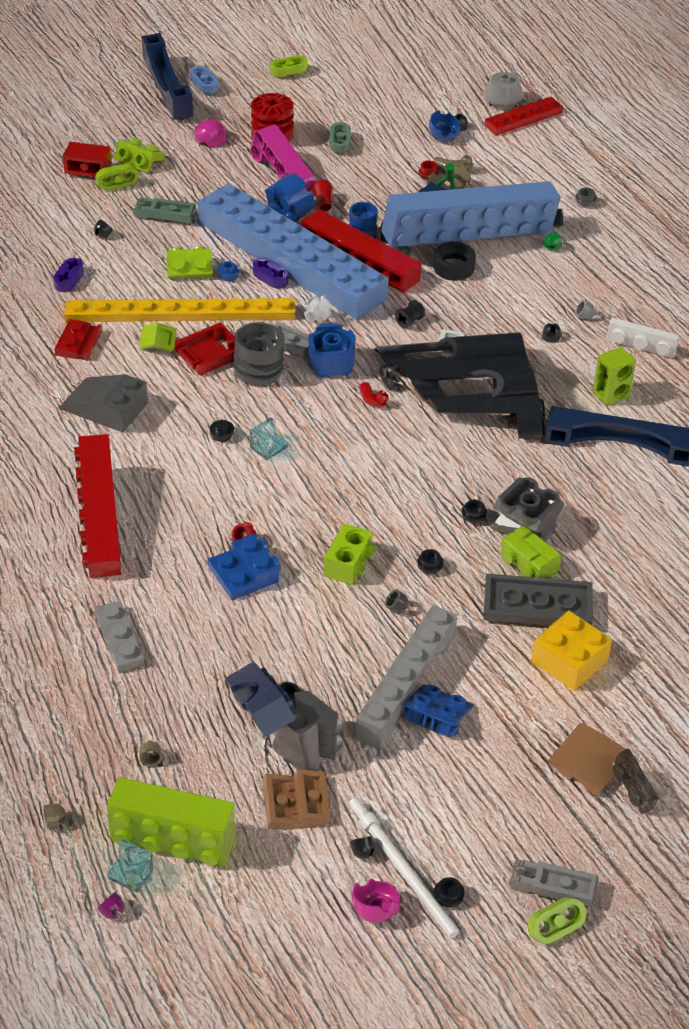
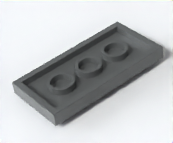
M486 573L483 620L551 626L569 610L592 625L593 582Z

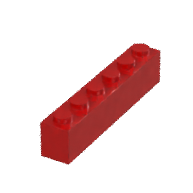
M318 209L302 220V227L388 277V285L394 289L405 293L420 281L421 262Z
M109 434L78 436L79 447H74L75 462H80V467H76L77 483H82V488H77L78 503H83L84 509H79L80 525H85V530L80 531L82 546H87V552H82L83 568H89L90 578L122 575Z

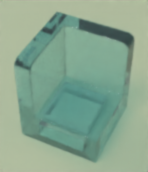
M272 417L250 430V448L266 461L288 447V443L276 434L275 420Z
M121 839L118 843L119 858L108 871L107 878L138 893L154 871L152 853Z

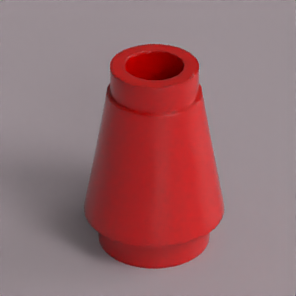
M318 180L315 182L312 192L319 209L326 212L332 208L333 185L328 180Z

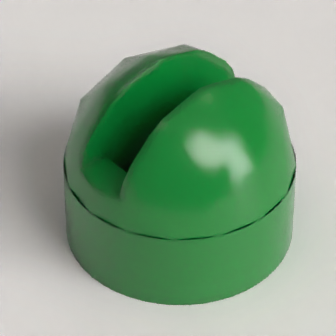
M556 231L545 236V248L552 251L562 247L561 237Z

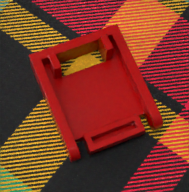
M219 322L175 341L174 350L178 352L198 375H204L234 361L235 336ZM224 339L227 342L228 351L218 342L219 340Z

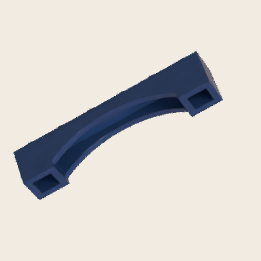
M161 33L141 36L142 57L173 120L193 117L192 94L187 85L182 86L178 81L170 63L165 41Z
M551 406L545 443L569 447L571 443L581 441H617L653 451L666 458L669 464L689 467V428Z

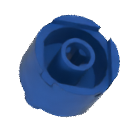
M294 173L284 176L265 189L268 206L294 222L314 208L315 200L312 191L307 192L304 187L306 182Z
M328 323L316 327V331L309 334L308 363L315 371V375L326 377L349 375L352 372L355 364L356 348L354 332L350 329L348 331L342 329L340 324Z

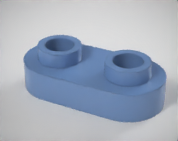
M195 66L190 69V80L201 92L210 95L218 90V79L207 67Z

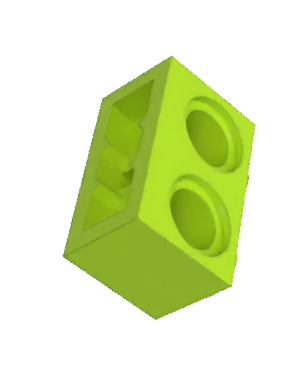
M623 347L598 355L593 392L606 406L630 397L636 360Z
M343 523L324 557V576L353 585L357 577L363 575L367 558L371 559L374 554L373 532Z

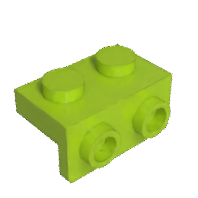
M130 137V140H118L114 160L123 164H132L136 169L149 173L152 162L164 161L166 153L159 151V147L156 145H144L141 139Z
M198 246L186 250L180 247L166 250L168 279L213 277L211 248L206 249V247Z

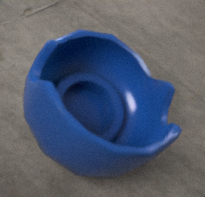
M437 110L431 114L429 130L436 140L452 141L459 135L460 123L450 112L442 114L440 110Z

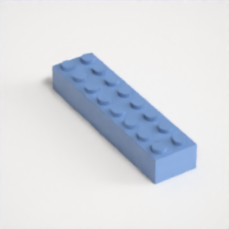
M551 181L392 194L388 196L381 231L390 247L551 232L561 197Z

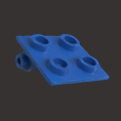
M423 684L403 703L405 707L403 716L407 717L409 722L418 725L422 724L424 728L428 726L432 717L431 731H434L437 726V733L446 737H450V735L455 737L459 730L457 723L474 707V704L466 701L462 696L445 693L435 685Z

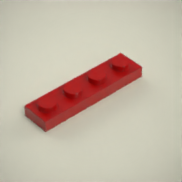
M552 96L546 97L542 100L486 118L485 126L497 136L561 114L563 106Z

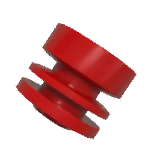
M266 93L252 100L251 137L253 138L255 131L275 124L290 142L294 138V102L292 99L279 93Z

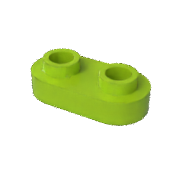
M301 55L276 59L270 63V73L277 78H283L292 74H302L308 69V59Z
M127 163L103 168L97 172L95 179L100 189L111 190L135 184L138 181L139 173L134 165Z
M571 897L561 898L535 912L530 917L528 933L533 940L543 944H550L580 928L586 920V908L578 899ZM569 908V915L565 918L564 912ZM543 921L544 928L540 931L539 925Z

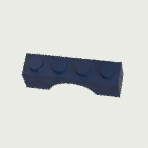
M253 661L225 678L237 701L244 710L248 709L256 726L265 738L296 720L291 712L295 708L292 700L283 691L280 684L276 683L265 667L260 669Z

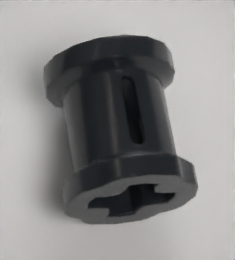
M412 300L406 308H400L395 312L396 322L402 328L410 327L413 321L416 319L420 320L425 316V309L417 300Z

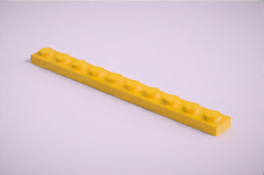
M295 298L66 300L64 318L65 322H68L69 319L84 322L295 320Z

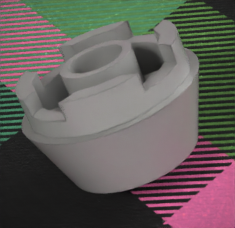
M499 72L492 75L484 90L487 105L498 106L497 110L501 111L514 109L515 105L521 104V100L524 97L519 77L509 72Z

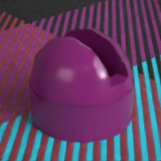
M115 891L97 909L104 917L113 920L118 918L114 910L117 909L123 914L125 906L122 898Z

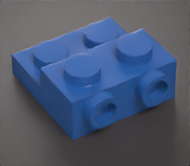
M255 534L231 542V550L208 558V567L231 600L279 582V570H281L279 559L275 555H269L266 541L263 538L258 539Z

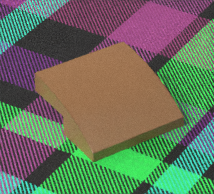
M579 723L547 761L568 781L575 777L594 796H597L629 758L630 754L604 734L583 723Z
M297 769L294 776L265 774L262 781L268 829L309 828L330 823L331 815L325 772Z

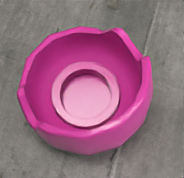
M216 119L204 120L194 130V136L198 143L201 145L202 142H205L209 148L224 144L228 138L224 125Z
M371 878L364 886L356 883L353 887L351 896L357 915L367 922L380 923L394 916L400 908V895L396 887L387 881H375Z

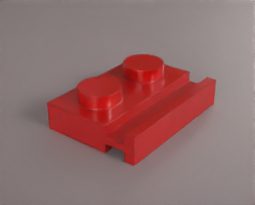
M69 319L54 348L55 356L72 359L82 357L85 361H88L102 333V324L92 326L90 322Z

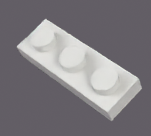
M612 317L609 322L606 341L674 359L679 335Z

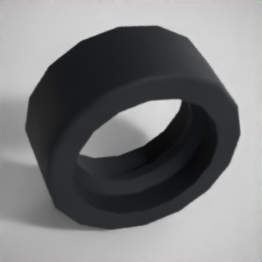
M445 242L434 251L433 269L441 278L453 281L464 280L474 273L476 253L472 247L465 243ZM453 258L460 259L464 262L456 264L449 263L444 260Z

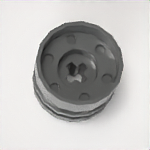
M252 322L240 327L235 334L233 370L235 375L242 381L254 385H266L279 379L283 371L284 333L278 327L264 322Z

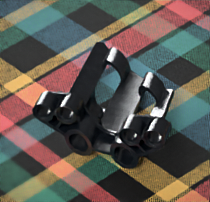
M521 332L446 337L439 342L388 345L374 348L375 352L381 355L391 370L394 372H404L410 378L417 394L424 402L433 405L438 413L517 414L519 439L544 438V399L539 397L536 378L526 354ZM453 350L451 357L409 360L405 354ZM493 377L494 390L487 394L446 396L441 390L438 381Z

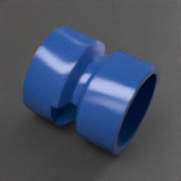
M370 202L354 203L349 209V225L376 239L377 207Z

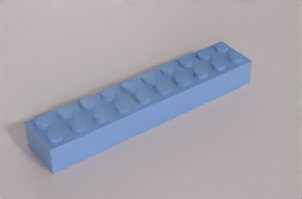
M228 183L198 201V221L200 224L255 258H268L288 271L289 279L320 298L324 295L331 305L352 318L359 319L388 299V277L232 184Z

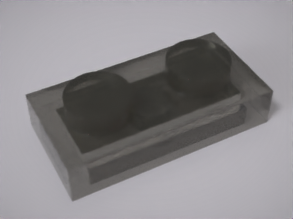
M630 749L619 752L612 763L614 775L624 784L628 791L630 802L638 808L641 814L652 810L659 797Z

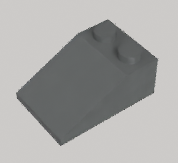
M126 374L86 377L61 404L60 409L124 432L148 404L147 383Z

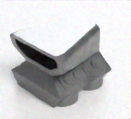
M519 477L498 496L493 509L502 514L494 522L492 528L496 531L510 534L524 525L543 541H546L554 533L557 517L565 503L560 500V496L556 491L552 489L542 490L538 487L536 480L528 477Z
M309 690L294 692L295 708L291 712L296 720L277 731L272 747L276 753L296 769L320 771V756L335 760L337 751L343 746L341 737L338 735L343 729V723L336 711Z

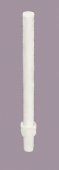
M358 797L351 799L348 805L360 819L359 824L363 830L373 836L449 938L457 936L459 929L379 826L380 821L375 814L369 812Z

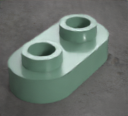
M338 122L330 127L329 147L333 152L343 154L350 149L351 127L346 123Z

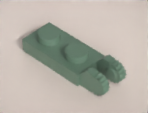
M140 198L136 202L137 207L135 206L132 212L134 217L144 220L149 217L159 220L191 223L196 213V204L158 198Z

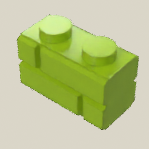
M524 525L516 529L514 533L511 532L502 540L500 555L507 564L512 563L518 568L522 576L550 578L559 571L562 555Z

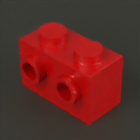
M69 142L63 154L64 173L95 177L99 170L112 166L111 147Z

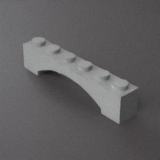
M434 605L431 606L357 716L355 740L380 751L382 750L394 731L396 721L404 707L403 703L408 699L426 668L440 653H445L454 639L457 622L456 614Z

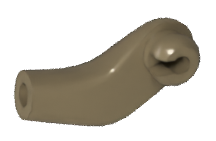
M464 155L461 160H448L440 157H435L433 160L438 165L437 169L446 173V165L448 163L458 166L464 165L466 171H470L473 168V159L469 155Z

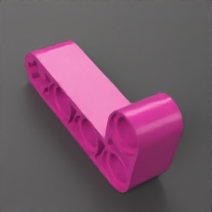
M273 124L254 132L251 154L256 162L268 160L280 178L294 173L306 182L304 186L306 190L313 188L315 179L312 172L277 125Z

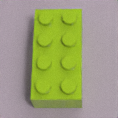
M118 777L106 805L111 841L123 846L132 845L144 848L150 852L171 854L179 859L188 858L201 861L210 866L226 867L236 839L234 802Z

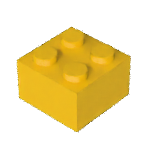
M568 610L534 640L531 662L575 691L608 661L612 639Z

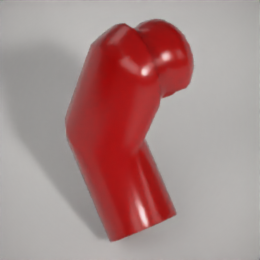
M363 382L359 385V390L365 403L379 408L387 404L389 395L386 392L383 393L381 390L377 394L373 393L368 382Z

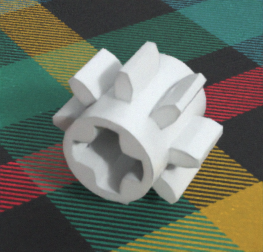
M314 295L303 306L306 309L304 316L311 323L316 320L320 324L331 315L332 312L329 308L332 305L324 295L320 299L317 295Z

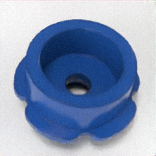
M231 261L223 262L219 266L220 268L217 269L220 278L227 282L237 279L240 272L238 265Z

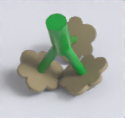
M448 163L446 165V176L438 177L435 173L429 175V179L426 180V184L428 185L430 182H433L448 189L444 183L448 181L451 186L449 190L464 189L466 181H469L471 178V174L466 171L464 165L458 166Z

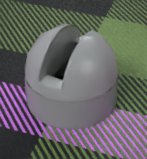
M582 300L575 311V315L584 320L591 319L595 314L594 306L586 300Z

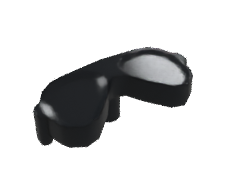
M381 365L380 376L389 390L400 389L396 377L389 378L387 365Z

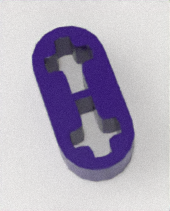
M69 258L63 262L53 276L54 287L57 291L68 292L76 286L84 274L83 261L79 258Z
M258 258L253 261V275L275 289H281L288 285L289 273L286 269L268 258Z

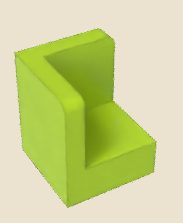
M158 322L142 326L139 348L148 349L153 347L166 352L174 351L177 328Z

